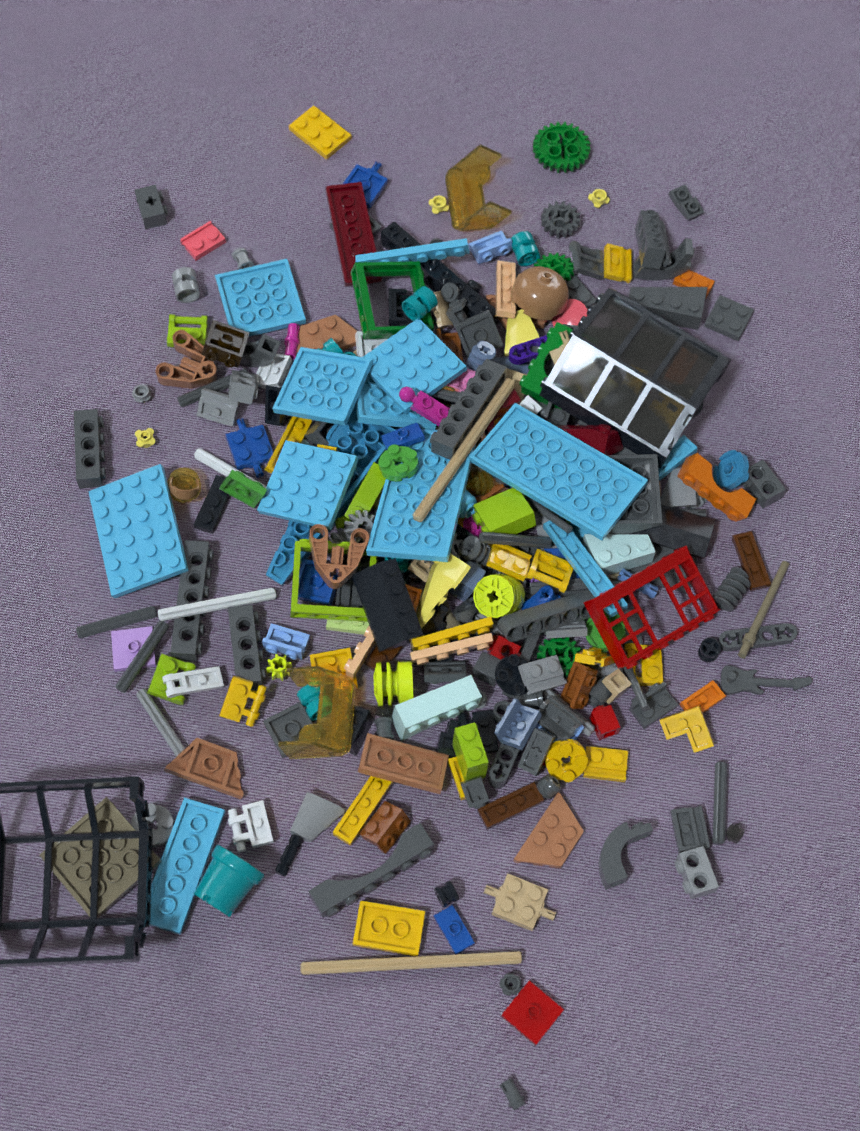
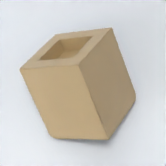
M619 668L602 680V683L612 693L606 702L611 704L632 685Z

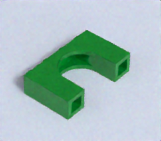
M558 322L554 328L550 327L545 344L541 343L537 352V358L532 359L528 367L530 369L528 374H524L519 383L522 394L529 395L532 399L545 405L549 401L539 396L542 390L540 384L545 377H548L544 367L552 358L550 351L559 348L563 344L559 333L567 330L568 335H570L573 330ZM584 334L582 335L583 338L586 337L588 341L598 346L597 340ZM555 381L553 382V385L571 395V389ZM552 403V407L561 409Z

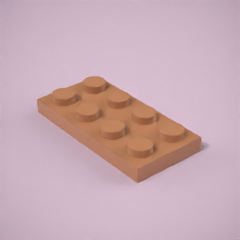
M367 733L358 773L440 794L449 755Z

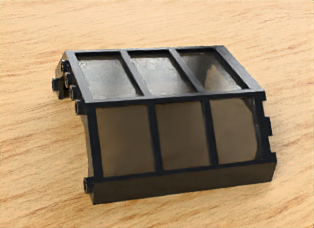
M608 288L604 294H599L595 301L597 304L590 306L586 313L588 316L581 318L578 323L579 328H574L568 337L570 341L550 375L545 377L540 384L542 390L539 396L587 425L605 424L611 426L612 430L618 431L623 447L637 455L657 454L658 468L661 469L683 430L715 382L718 383L732 359L625 295Z

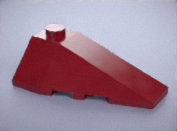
M555 425L606 456L623 449L618 431L612 430L609 425Z

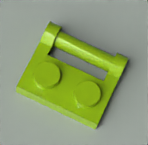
M169 314L167 347H174L172 337L178 330L188 332L204 346L207 337L208 316L183 317ZM176 324L201 325V328L176 327ZM181 339L177 343L184 344L186 340Z
M161 654L147 693L169 702L183 705L185 701L184 695L167 698V686L163 683L162 677L177 673L178 669L184 672L193 671L196 669V665Z

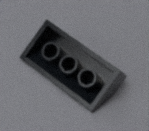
M661 504L662 525L630 533L648 535L651 543L674 550L687 545L691 555L704 559L715 520Z
M396 558L376 563L352 575L379 652L410 644L412 639L423 636Z

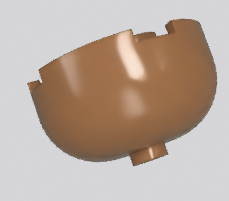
M541 266L530 267L522 271L517 276L511 290L513 304H517L522 308L525 315L539 320H552L554 316L562 315L569 298V289L564 278L556 271Z

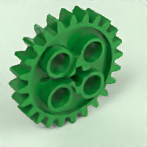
M557 121L555 126L550 123L549 128L544 125L543 130L539 129L538 134H535L532 152L535 153L534 158L538 159L539 164L544 162L543 168L550 166V171L555 168L557 173H559L560 169H563L564 173H566L567 169L573 172L574 166L579 169L580 164L584 165L585 160H588L591 149V142L588 141L589 136H584V130L579 132V126L573 128V123L567 126L566 121H564L563 125H560L559 121Z

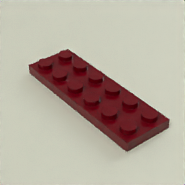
M362 182L325 186L345 287L353 286L350 272L356 262L355 255L376 252ZM382 276L366 277L367 284L382 282Z

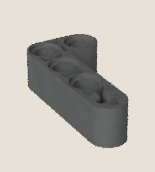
M499 701L494 705L493 717L496 724L503 718L497 712L499 710L506 711V708L511 703ZM501 743L489 772L488 780L493 788L499 789L506 785L520 749ZM506 754L509 755L512 759L510 761H504L501 758V756ZM499 769H503L502 776L496 779L495 776L498 775Z

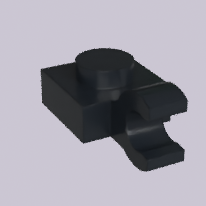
M443 604L436 606L434 615L422 628L424 635L444 630L447 623L442 620L448 612V607Z
M450 719V722L447 724L446 733L440 732L436 752L449 755L451 758L456 757L452 743L454 729L458 727L459 721Z

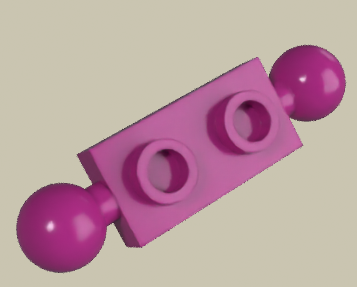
M408 386L400 390L399 397L403 402H413L411 410L437 426L440 425L443 418L446 419L450 408L421 390L417 395Z

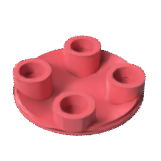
M568 299L562 315L554 316L551 320L552 324L555 326L558 322L578 326L581 318L588 316L586 314L588 310L581 301Z

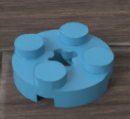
M730 450L719 458L721 462L718 466L715 465L713 471L714 481L726 490H730L748 480L749 461L745 454L736 450Z

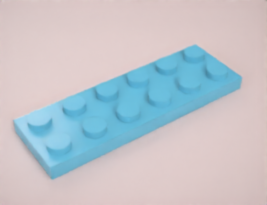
M188 798L183 799L163 852L162 862L159 864L152 882L151 926L181 935L195 897L193 893L201 881L224 818V809Z

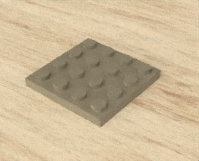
M107 796L95 806L100 833L136 831ZM88 813L64 834L92 833ZM139 839L100 840L97 918L138 883ZM93 841L54 842L52 871L90 917ZM45 850L39 855L43 861L45 860ZM152 851L153 870L162 862L154 851Z

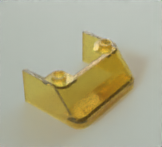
M481 144L451 167L445 177L452 226L461 232L492 229L512 214L511 210L491 201L485 204L482 186L491 177L490 166L499 160L502 154Z
M319 666L287 668L286 673L297 687L308 684L312 687H320L317 724L304 726L299 733V741L278 742L280 749L289 759L338 757L347 754L351 747L356 692L354 681L346 675Z

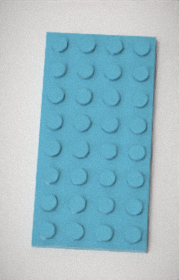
M517 403L508 410L469 456L471 463L601 541L604 540L648 484V479Z
M421 429L425 440L408 446L417 452L419 469L409 479L407 476L401 478L402 481L398 482L385 480L366 549L367 556L448 562L471 468L469 456L475 450L476 444L422 522H418L413 519L414 511L450 461L431 452L430 438L433 432H437V430ZM397 462V463H395V465L398 466V464H403V463H402V462Z

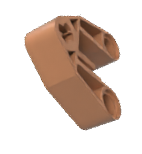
M184 330L176 331L172 337L174 348L177 352L187 357L184 356L182 358L180 367L165 362L158 364L155 370L158 382L165 386L193 389L216 381L217 371L214 362L207 360L205 356L201 355L204 346ZM181 339L186 340L184 344L177 343ZM165 371L170 373L168 376L165 377L160 375L162 372Z
M316 524L312 526L309 532V544L315 569L328 587L338 589L357 572L367 549L369 534L365 529H355L350 538L347 565H343L344 548L340 546L332 547L331 562L329 564L326 563L328 530L324 525ZM315 533H320L324 537L322 539H316L313 535ZM361 537L365 542L357 543L354 539ZM333 575H338V579L333 580Z

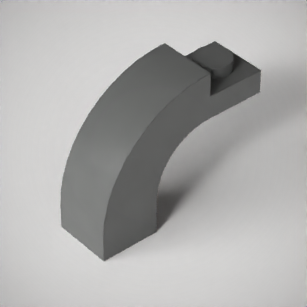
M685 238L678 248L670 253L671 264L663 267L661 264L660 269L642 267L639 255L634 261V278L649 281L666 280L679 276L691 268V258L694 256L695 251L692 239Z
M265 334L262 335L259 341L246 342L239 365L263 367L270 364L281 342Z
M625 822L615 828L607 837L599 856L598 865L600 878L605 890L626 882L628 876L621 861V851L627 845L651 836L653 828L650 822L643 824V822L637 823L631 827V830L628 823Z

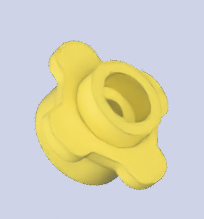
M596 189L588 196V199L594 203L596 208H600L601 205L608 204L610 201L607 193L602 189Z
M437 195L429 200L432 213L438 214L439 212L449 210L445 197Z
M152 428L143 431L137 430L135 432L137 437L136 445L143 448L154 445L156 442L153 438L154 430Z

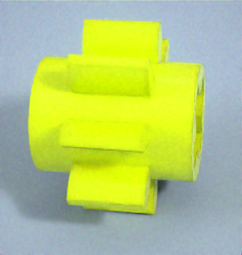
M275 654V658L272 660L268 659L270 667H267L266 670L267 673H272V680L280 678L283 681V677L291 675L288 668L292 667V663L286 662V655L279 657Z

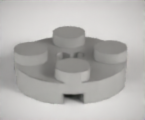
M149 803L150 816L146 817L148 824L154 821L157 822L156 826L158 828L156 830L152 829L153 847H160L168 842L174 826V820L171 813L165 807ZM135 813L131 820V825L136 831H139L137 815Z

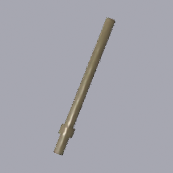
M782 561L749 632L744 635L743 644L738 653L740 658H746L750 647H753L755 644L756 634L789 567V563L786 561Z

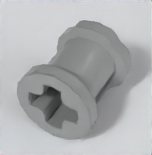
M239 248L232 253V258L238 264V270L254 266L253 261L248 257L246 248Z

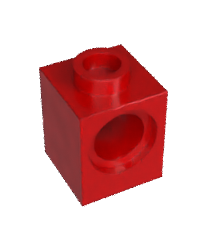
M495 635L493 643L487 654L501 660L504 658L501 654V648L506 645L510 649L509 655L516 654L520 657L521 652L519 650L521 646L508 641L500 635Z
M600 705L591 711L589 719L595 726L594 731L599 741L619 733L620 725L611 705L606 707Z

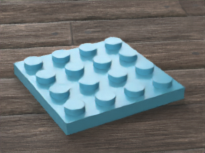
M288 259L215 275L228 325L249 332L248 337L288 328V325L291 323H296L297 325L306 323Z
M418 318L363 356L364 358H370L373 362L368 375L405 414L411 411L410 408L413 402H403L400 399L399 392L403 387H411L415 395L421 390L427 395L432 396L467 371V366Z
M300 347L272 409L274 413L346 426L373 362L370 358Z
M369 375L367 376L356 401L358 423L406 427L417 422L421 429L435 430L436 424L413 410L405 414Z
M285 440L267 484V491L261 499L257 511L260 514L310 526L321 524L327 530H331L358 463V457Z

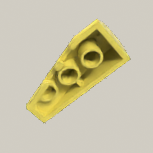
M451 553L448 562L432 561L434 564L431 567L416 613L421 629L434 615V607L444 603L447 599L448 590L455 589L471 568Z

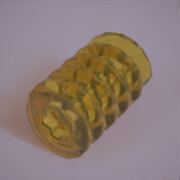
M469 472L466 490L473 496L486 495L494 487L493 478L488 472Z

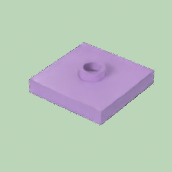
M152 626L111 631L115 672L126 671L153 631ZM155 649L142 668L156 667Z

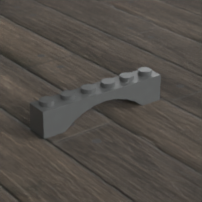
M421 823L402 833L393 854L375 871L351 880L337 881L327 879L309 890V897L322 918L326 916L332 917L340 911L339 908L347 904L349 906L359 899L358 896L363 893L369 894L377 888L376 885L382 881L385 883L389 882L396 876L395 873L400 870L406 871L410 869L416 860L428 858L434 850V843Z

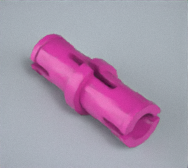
M296 323L288 325L287 338L284 341L286 345L284 355H289L292 361L296 358L297 347L300 343L298 339L300 326H297Z

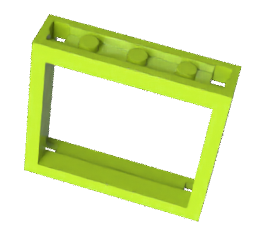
M309 539L295 541L290 617L368 622L363 608L298 604L301 552H311ZM327 540V553H331L332 547L340 546L344 548V554H348L350 542L336 544ZM370 556L369 567L376 564V556Z

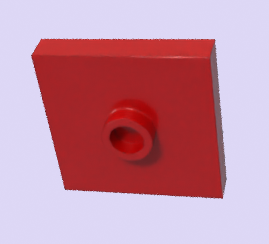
M529 980L501 1014V1017L536 1046L564 1009Z

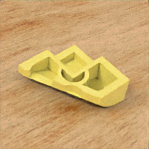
M523 309L516 312L514 319H507L505 357L509 356V350L512 346L539 338L531 318L523 313Z

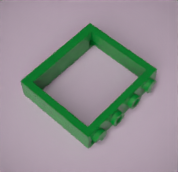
M420 261L355 262L350 273L363 339H389L406 326L375 327L366 277L410 276L414 293L422 286H426L424 285V271L421 270ZM429 312L420 320L432 331L434 330V319L431 318V313Z

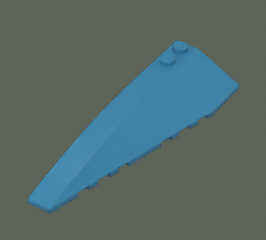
M354 406L346 426L334 424L325 438L329 442L328 446L336 447L338 452L356 455L359 459L335 521L338 517L344 516L373 462L379 464L380 456L386 451L381 435L395 431L390 426L358 423L356 406ZM293 521L288 522V527L281 538L280 546L275 552L266 572L267 577L281 586L293 575L295 541L309 539V532L312 526ZM315 533L313 535L316 539H322L324 537L320 533ZM301 552L300 566L303 559H307L312 552Z

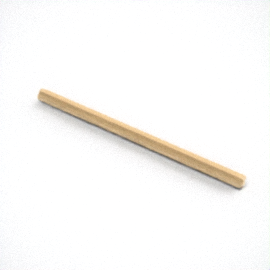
M507 378L414 511L413 519L415 521L422 522L515 387L513 379Z
M516 951L302 962L301 974L520 964L522 962V954Z

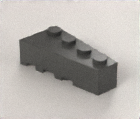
M630 287L628 298L673 325L698 330L707 287Z

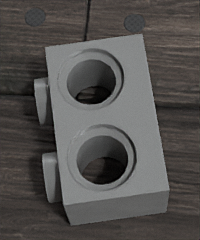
M232 370L228 387V400L252 405L253 398L256 399L258 394V381H255V374Z
M704 846L678 854L675 867L678 874H682L684 880L682 886L684 892L689 894L690 899L715 893L719 886ZM686 860H694L696 867L688 866ZM694 880H701L704 887L698 888L695 886Z

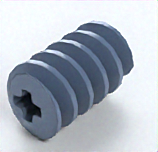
M479 341L471 349L465 364L467 368L476 372L477 367L482 365L485 359L493 361L496 355L495 347L486 341Z

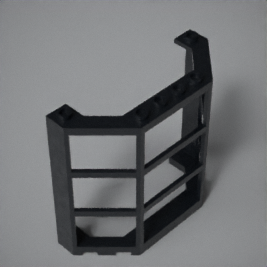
M139 776L0 783V793L36 792L45 834L6 837L0 813V930L39 929L28 959L0 960V967L139 962L141 957L139 947H143L146 940V933H143L145 927L150 926L153 851L152 826L149 827L146 820L150 813L147 800L144 801L145 784ZM130 788L129 799L135 803L139 831L100 833L92 789ZM84 790L92 833L53 835L44 791ZM139 839L137 917L97 919L100 840ZM93 841L90 919L49 921L53 842ZM45 843L42 921L2 923L6 844ZM135 925L132 936H125L124 955L87 956L96 926ZM88 927L78 957L37 958L48 928Z

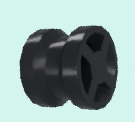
M713 638L704 639L698 649L699 658L706 663L714 662L721 650L719 642Z
M450 880L445 882L444 886L434 888L435 895L443 908L447 907L448 903L452 901H459V896Z

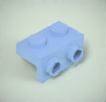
M502 230L469 243V249L478 264L489 262L500 255H506L512 248L511 238L507 239Z
M271 623L266 638L262 640L263 648L269 653H282L287 658L293 660L297 658L303 659L310 635Z

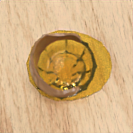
M182 467L171 473L167 483L172 499L181 503H187L199 496L201 482L195 471Z

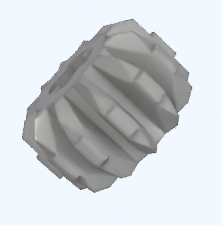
M356 510L355 516L349 514L351 522H344V524L349 525V528L344 529V532H351L348 539L350 540L352 532L358 528L359 524L365 526V530L370 538L374 523L372 520L375 516L373 514L368 516L367 510H364L362 514L360 510ZM356 537L354 539L357 543H360V541H362V543L365 542L364 539L361 537Z

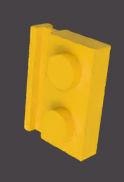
M608 243L605 245L604 278L630 283L632 280L631 249L626 250L624 247Z
M492 544L486 566L524 581L527 577L532 555L509 545Z
M589 647V649H583L582 652L575 654V662L590 665L601 663V667L615 663L611 655L607 656L608 653L601 652V649L596 647Z
M586 746L585 752L588 764L583 778L616 782L626 781L628 751Z

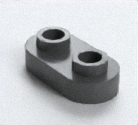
M473 596L467 598L453 611L457 621L467 622L479 611L475 607Z

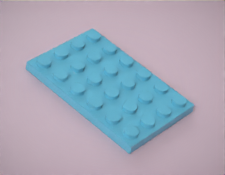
M161 464L88 491L110 592L113 598H118L189 571L165 470Z

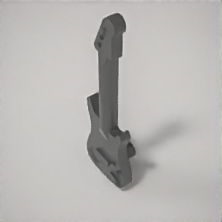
M725 666L720 676L721 690L726 695L740 692L762 695L764 691L757 688V686L793 688L796 691L811 685L813 681L811 677L793 678V680L754 678L753 675L756 674V669L744 671L733 666Z

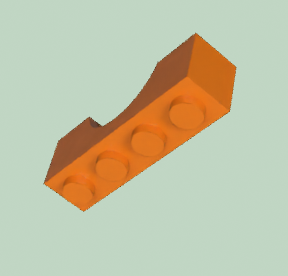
M698 453L685 459L677 475L685 485L690 486L699 496L707 499L712 503L713 507L721 510L730 520L735 522L747 518L756 501L743 488L732 492L720 489L712 476V464Z

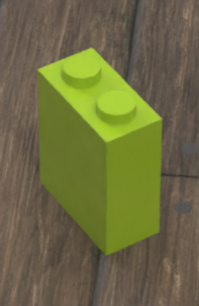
M514 488L473 505L475 513L472 516L476 525L480 524L481 532L518 534L536 526L534 511L522 493Z
M476 723L455 728L452 745L464 781L480 775L482 779L485 778L489 762Z

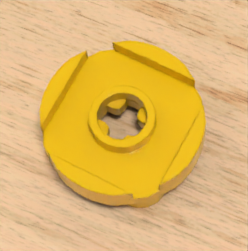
M567 739V741L560 742L558 740L551 744L545 757V764L550 775L558 780L572 782L585 771L588 758L584 747L578 741ZM570 756V762L563 763L562 758Z

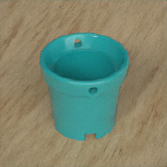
M216 845L212 853L213 859L193 894L228 917H231L254 885H259L265 875L234 853L220 845Z

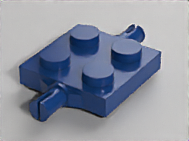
M378 161L374 163L372 168H364L356 164L343 182V184L362 182L367 208L372 207L388 184V178L378 173V170L382 167V164L378 163Z
M239 418L236 422L240 430L226 434V440L234 463L238 470L254 468L256 477H262L264 473L261 466L267 463L273 454L263 425L247 428L244 418H241V421Z

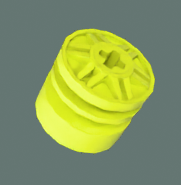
M503 573L483 577L477 583L473 594L475 607L481 614L486 617L491 616V618H499L517 612L521 609L525 599L522 583L518 579Z
M411 661L398 662L396 671H392L390 662H386L387 672H382L381 662L376 663L373 681L374 695L378 707L383 706V697H388V706L392 705L393 696H397L399 704L413 699Z

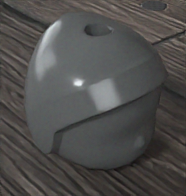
M546 775L538 781L537 789L542 797L552 799L561 790V785L556 777Z

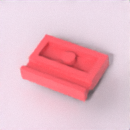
M209 221L182 237L180 242L197 261L225 244L226 238Z

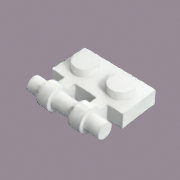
M263 800L243 805L244 814L241 815L237 814L236 809L228 811V823L232 827L234 834L232 840L238 852L246 851L245 842L250 840L252 848L274 843ZM246 822L248 832L242 834L240 824Z

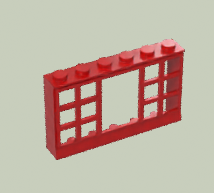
M687 545L673 550V553L662 557L658 562L646 566V569L634 573L627 580L615 584V587L601 592L599 596L583 602L617 668L626 667L630 669L638 664L637 660L651 657L654 655L652 651L664 649L669 646L668 642L670 640L676 641L684 637L685 631L691 632L700 627L698 623L712 620L715 618L714 614L720 611L695 565ZM678 565H681L687 578H684ZM674 568L680 582L670 587L664 573ZM657 577H660L684 625L657 640L633 594V591ZM687 582H690L694 592L696 593L695 596L693 595ZM683 585L690 599L679 604L673 591ZM628 595L635 608L624 614L618 600ZM697 599H699V601H700V603H701V605H702V607H703V609H704V611H705L704 613L702 612V610H701L699 604L697 603V601H696ZM692 603L698 616L688 622L682 608ZM613 604L620 617L609 623L602 609ZM637 612L644 626L633 632L627 618ZM622 621L629 635L618 641L612 627ZM647 630L653 643L642 649L636 635ZM632 639L638 653L627 658L621 644Z

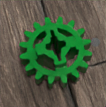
M549 253L548 257L542 255V260L537 259V263L534 264V267H547L556 271L564 280L570 281L571 276L574 275L573 262H571V258L566 259L565 254L559 256V253L555 255Z
M569 637L565 639L550 638V641L544 639L543 645H539L538 651L540 652L537 653V658H546V652H548L550 657L557 655L564 677L568 678L575 660V654L580 652L581 648H575L576 641L569 642ZM570 653L572 654V657H573V661H572V662L570 661L571 658L569 657V654H570Z

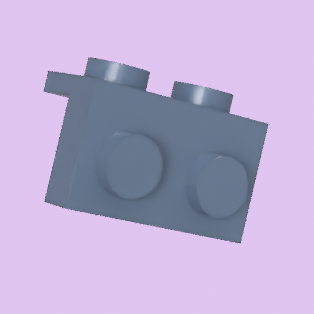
M514 698L506 708L503 718L497 724L495 735L501 743L523 750L542 714L538 710L521 705L520 701Z

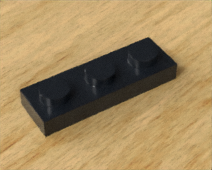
M216 475L193 524L195 529L213 534L230 497L229 494L219 489L225 477Z

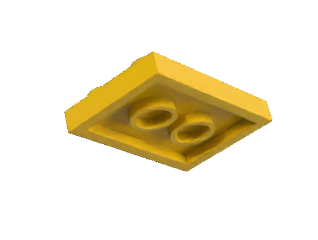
M314 105L289 125V131L326 160L352 140V135Z
M360 901L353 946L418 956L425 911Z

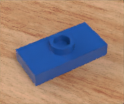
M416 422L381 435V440L386 450H388L390 445L396 444L408 447L424 441L425 437Z
M453 905L434 915L436 923L455 955L475 944Z

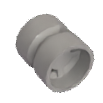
M189 267L175 270L172 273V280L176 299L181 303L196 301L200 296L195 270Z

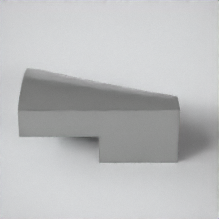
M681 468L674 469L660 497L661 504L672 508L695 507L696 491L690 486L685 485L677 477Z
M307 792L291 827V835H297L302 840L311 843L322 831L327 830L338 817L343 816L345 809Z

